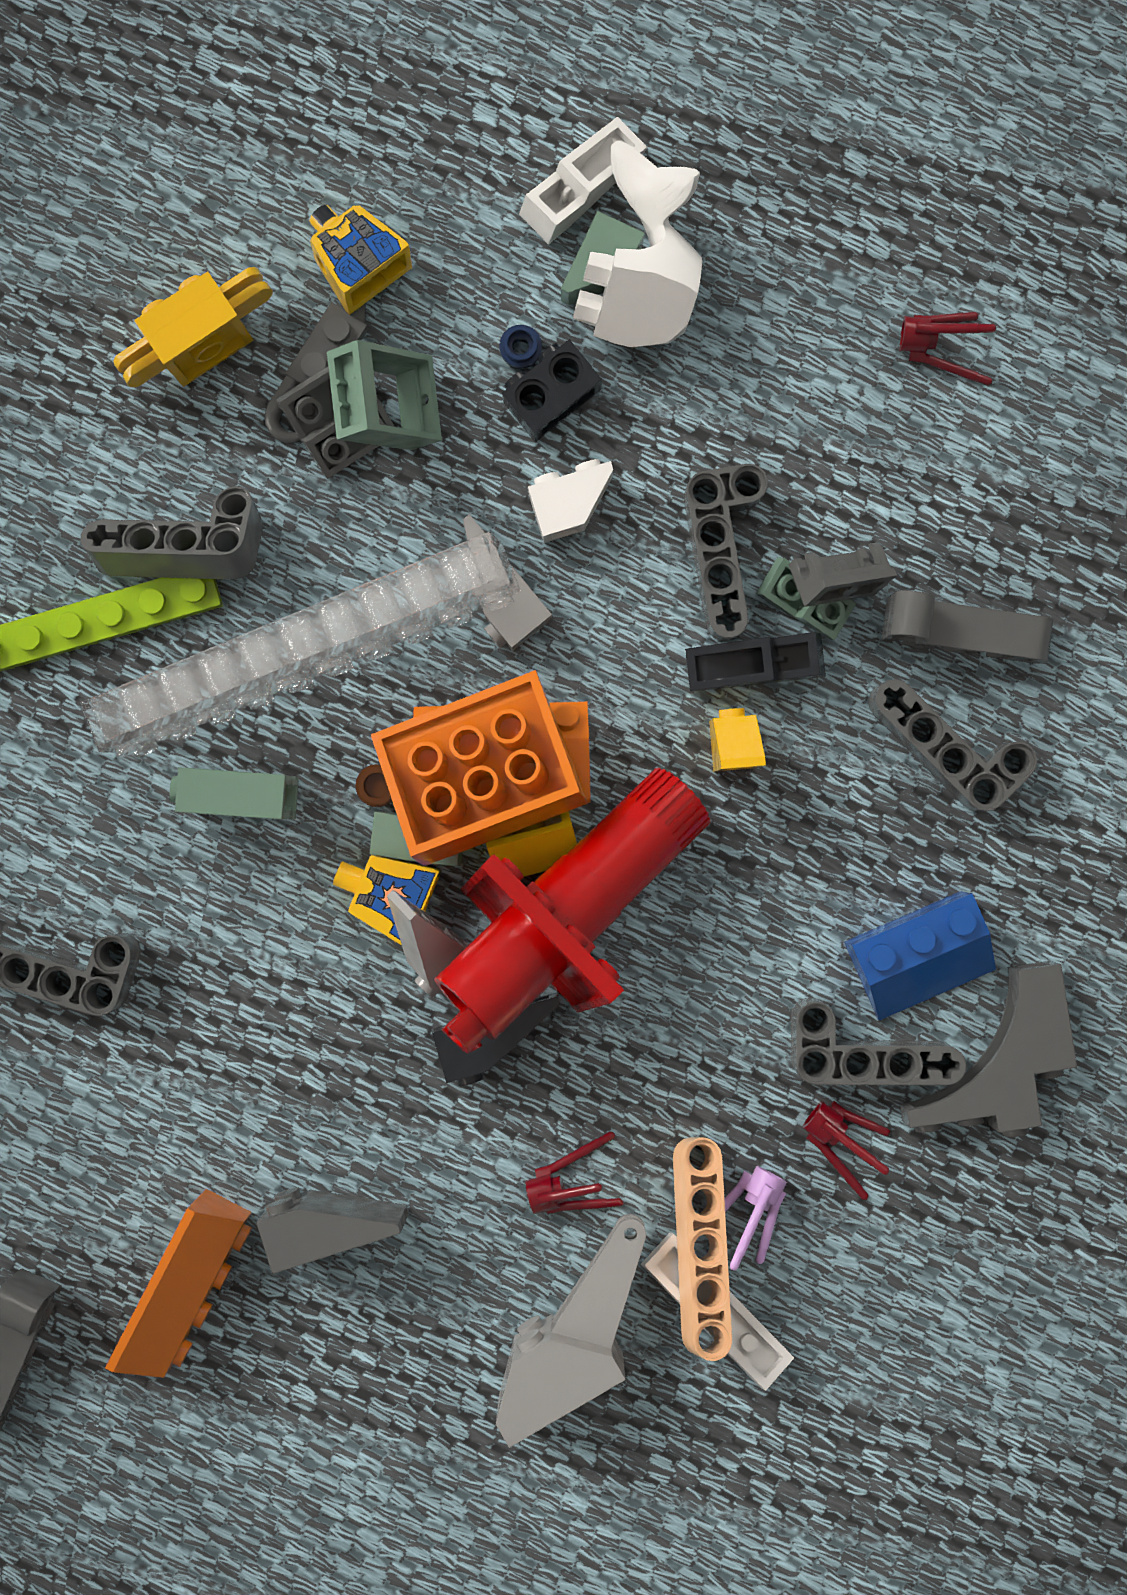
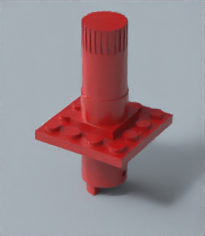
M655 768L566 855L558 858L535 882L532 881L527 886L520 881L524 876L513 862L506 857L500 860L493 854L460 889L486 916L491 924L434 978L440 990L459 1010V1013L441 1030L458 1047L469 1054L483 1046L480 1042L485 1037L495 1040L550 985L577 1013L612 1003L624 991L617 983L620 976L607 961L602 958L596 961L590 953L596 948L593 942L621 915V911L710 824L709 813L705 810V806L702 805L701 800L696 797L695 793L671 772Z

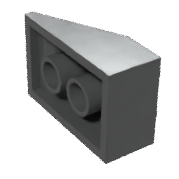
M295 1187L274 1196L275 1201L266 1206V1211L256 1224L271 1272L274 1274L400 1234L409 1211L406 1204L318 1190L300 1193L299 1187Z

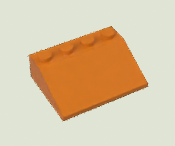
M536 670L371 734L410 856L423 866L588 804L575 766Z

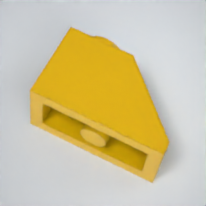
M744 708L719 710V718H713L709 721L713 772L765 766V754L756 715L745 716Z

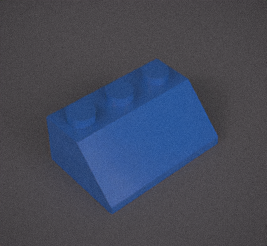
M963 891L844 942L878 1021L996 970L988 927L973 893Z

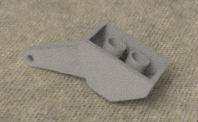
M626 1214L617 1220L614 1228L555 1315L551 1314L542 1320L537 1315L526 1320L518 1327L517 1331L519 1333L514 1336L499 1393L496 1426L509 1448L626 1380L623 1352L615 1339V1335L646 1240L644 1222L637 1215ZM628 1228L636 1230L635 1234L631 1236L626 1235L625 1231Z

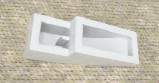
M616 117L559 161L556 172L526 194L519 215L548 245L566 231L616 183L611 163V146L613 143L623 141L642 155L645 153L647 146L619 117Z

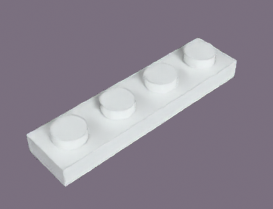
M669 1233L641 1265L680 1304L677 1236ZM708 1280L703 1281L697 1288L696 1295L700 1304L705 1303L711 1296L712 1287ZM730 1292L732 1344L728 1355L761 1389L766 1391L794 1357ZM708 1326L704 1328V1330L714 1339V1331L712 1327Z

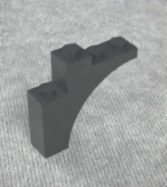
M1043 961L1007 967L1009 978L1006 1005L993 1040L984 1054L964 1074L961 1080L927 1097L899 1104L902 1121L909 1128H915V1131L919 1133L934 1132L941 1129L942 1123L957 1121L959 1126H974L984 1123L983 1117H988L989 1126L998 1132H1002L1003 1136L1018 1137L1029 1134V1128L1042 1126L1034 1074H1037L1039 1079H1052L1064 1076L1063 1070L1077 1068L1062 965L1060 963Z

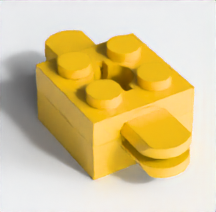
M249 267L220 287H218L208 271L201 276L194 275L184 280L178 288L179 291L167 299L155 300L143 309L142 315L134 320L145 337L116 355L113 361L116 369L120 373H124L123 379L129 387L141 386L167 368L184 387L252 342L253 338L240 319L267 302L273 294L269 284L263 281V275L259 269Z

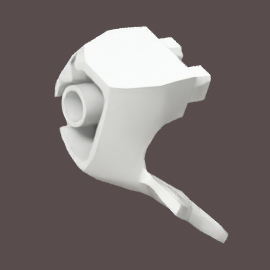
M617 141L611 146L612 172L619 189L641 219L650 247L641 250L616 249L614 256L590 252L583 281L604 286L605 290L603 296L580 290L573 318L585 324L595 326L593 336L618 345L640 347L669 344L684 334L699 291L702 257L670 225L668 219L692 197L697 188L700 172L687 167L657 168L632 146L623 141Z

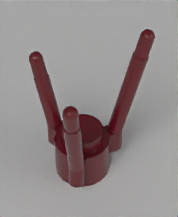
M977 312L931 316L914 314V317L904 316L901 329L900 351L910 352L909 361L923 362L984 385H991L992 378L926 352L927 349H936L939 334L994 333L997 328L994 324L961 323L977 320L979 317Z
M821 1101L816 1105L802 1126L809 1133L806 1139L823 1153L862 1200H867L869 1198L868 1193L827 1145V1142L832 1146L838 1142L842 1143L880 1173L888 1175L890 1170L886 1165L845 1134L848 1125L843 1122V1119L883 1136H889L890 1130L874 1121L846 1110L835 1101L830 1106Z
M610 1131L552 1164L536 1168V1178L526 1180L525 1182L528 1201L533 1214L546 1211L549 1215L560 1211L622 1206L623 1200L621 1198L567 1201L569 1198L600 1192L602 1185L596 1183L565 1189L561 1176L553 1177L552 1175L613 1140L615 1133Z

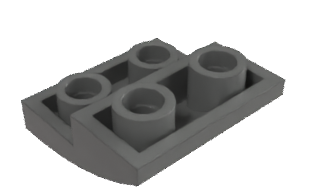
M328 366L275 399L327 479L378 447V445L337 440ZM377 397L380 425L395 427Z

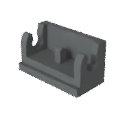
M878 542L869 544V550L874 559L873 565L865 548L857 549L851 553L818 557L814 552L804 554L805 560L801 558L793 559L788 565L804 607L876 595L897 576L895 569L890 567L883 547Z

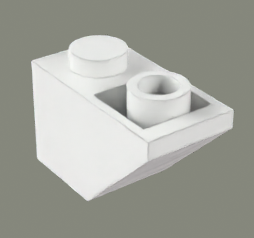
M599 459L586 461L575 467L576 472L561 477L558 472L547 473L535 478V485L528 486L529 497L544 543L585 530L612 479L613 467L611 461L600 464Z

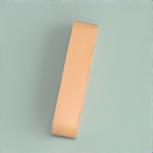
M690 1137L680 1141L673 1153L681 1333L683 1344L688 1351L705 1360L717 1361L728 1354L732 1344L722 1154L718 1145L711 1139ZM696 1145L702 1148L705 1155L704 1163L698 1169L692 1166L689 1159L690 1152ZM698 1190H702L707 1197V1206L701 1213H696L692 1206V1198ZM705 1235L709 1240V1251L704 1257L698 1258L695 1254L694 1245L698 1237ZM708 1280L712 1287V1293L705 1303L700 1304L696 1295L697 1288L703 1281ZM711 1326L714 1331V1340L708 1348L702 1349L699 1344V1335L704 1328Z

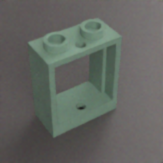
M355 340L327 351L337 440L405 450H414L442 441L432 355L361 340ZM374 372L396 376L401 428L380 425ZM428 396L429 401H428V403L426 404L425 401H426V397Z
M178 767L177 776H173L171 779L169 795L170 801L175 803V812L270 819H296L299 777L281 774Z

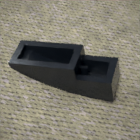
M817 632L775 638L763 637L685 649L690 691L826 677L822 637Z

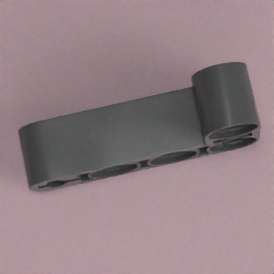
M741 464L699 472L689 480L684 493V506L708 633L720 642H729L736 639L745 630L748 623V612L730 513L755 507L767 490V476L759 466L754 464ZM741 478L750 479L755 483L757 493L753 496H743L737 491L735 482ZM698 486H707L713 490L715 500L709 504H702L694 498L693 490ZM707 527L718 529L723 537V542L718 546H708L702 541L700 532ZM714 569L724 570L729 575L730 585L724 589L713 587L709 583L708 573ZM733 595L734 599H730L727 602L726 608L728 616L736 617L737 622L731 627V631H727L724 624L717 625L716 622L723 614L722 602L719 601L716 604H712V600H723Z
M234 486L222 490L216 496L209 522L102 519L88 524L83 529L80 542L98 571L103 575L240 579L247 576L256 564L263 531V520L249 491L243 487Z
M896 591L887 597L881 641L893 644V640H900L902 645L934 650L935 646H943L944 651L977 655V652H986V657L1044 664L1048 662L1053 619L1037 615L935 601V595L925 592Z
M894 679L883 682L873 688L869 694L868 704L872 714L969 810H995L1036 769V753L1031 746L1023 742L1001 744L982 759L904 681ZM896 692L898 697L895 700V704L899 708H885L883 704L886 702L887 697L884 693ZM913 708L914 713L909 714L899 723L898 719L905 716L903 712ZM917 719L926 722L930 729L929 738L924 743L916 740L912 734V726ZM948 750L954 751L959 756V768L954 773L948 772L943 766V755ZM1010 750L1015 752L1020 760L1019 768L1015 773L1009 772L1004 766V757ZM980 780L984 781L990 790L989 798L983 804L976 801L973 795V788Z
M120 932L102 937L95 943L88 965H84L0 939V987L90 1015L102 1016L118 1010L125 1004L140 960V944L134 936L128 933ZM113 942L121 944L125 950V959L121 964H117L110 958L109 948ZM19 958L25 960L30 969L26 980L20 978L15 970ZM59 971L67 973L70 977L71 987L68 992H63L57 986L56 976ZM100 983H104L112 991V1001L109 1005H105L97 997V988Z
M809 997L797 1002L792 1009V1067L808 1083L816 1085H951L961 1080L965 1074V1057L959 1050L946 1042L919 1040H836L835 1015L825 1003L819 999ZM811 1008H820L823 1013L821 1024L815 1029H806L803 1026L804 1014ZM810 1052H821L823 1062L820 1068L813 1072L804 1071L802 1065L804 1057ZM854 1052H863L866 1059L863 1068L857 1072L847 1071L846 1061L849 1055ZM898 1052H906L908 1063L905 1069L896 1073L891 1072L889 1064L892 1056ZM943 1055L950 1058V1064L943 1065L941 1071L931 1064H923L921 1057L927 1061H940Z
M23 1268L7 1279L0 1287V1431L22 1383L18 1381L21 1372L26 1373L37 1348L38 1342L35 1341L37 1334H43L55 1303L52 1302L55 1293L60 1294L62 1285Z

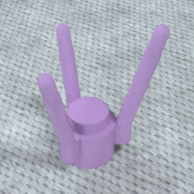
M756 1166L753 1174L744 1171L738 1184L724 1198L725 1212L745 1190L748 1191L745 1200L755 1205L730 1263L731 1270L738 1269L763 1212L768 1211L756 1256L758 1264L764 1262L779 1207L786 1195L783 1189L787 1182L759 1166Z

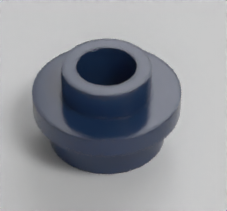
M527 325L512 326L503 333L500 339V354L509 366L517 369L528 368L534 365L541 355V338L533 328ZM518 341H524L529 345V349L524 354H517L513 350V345Z

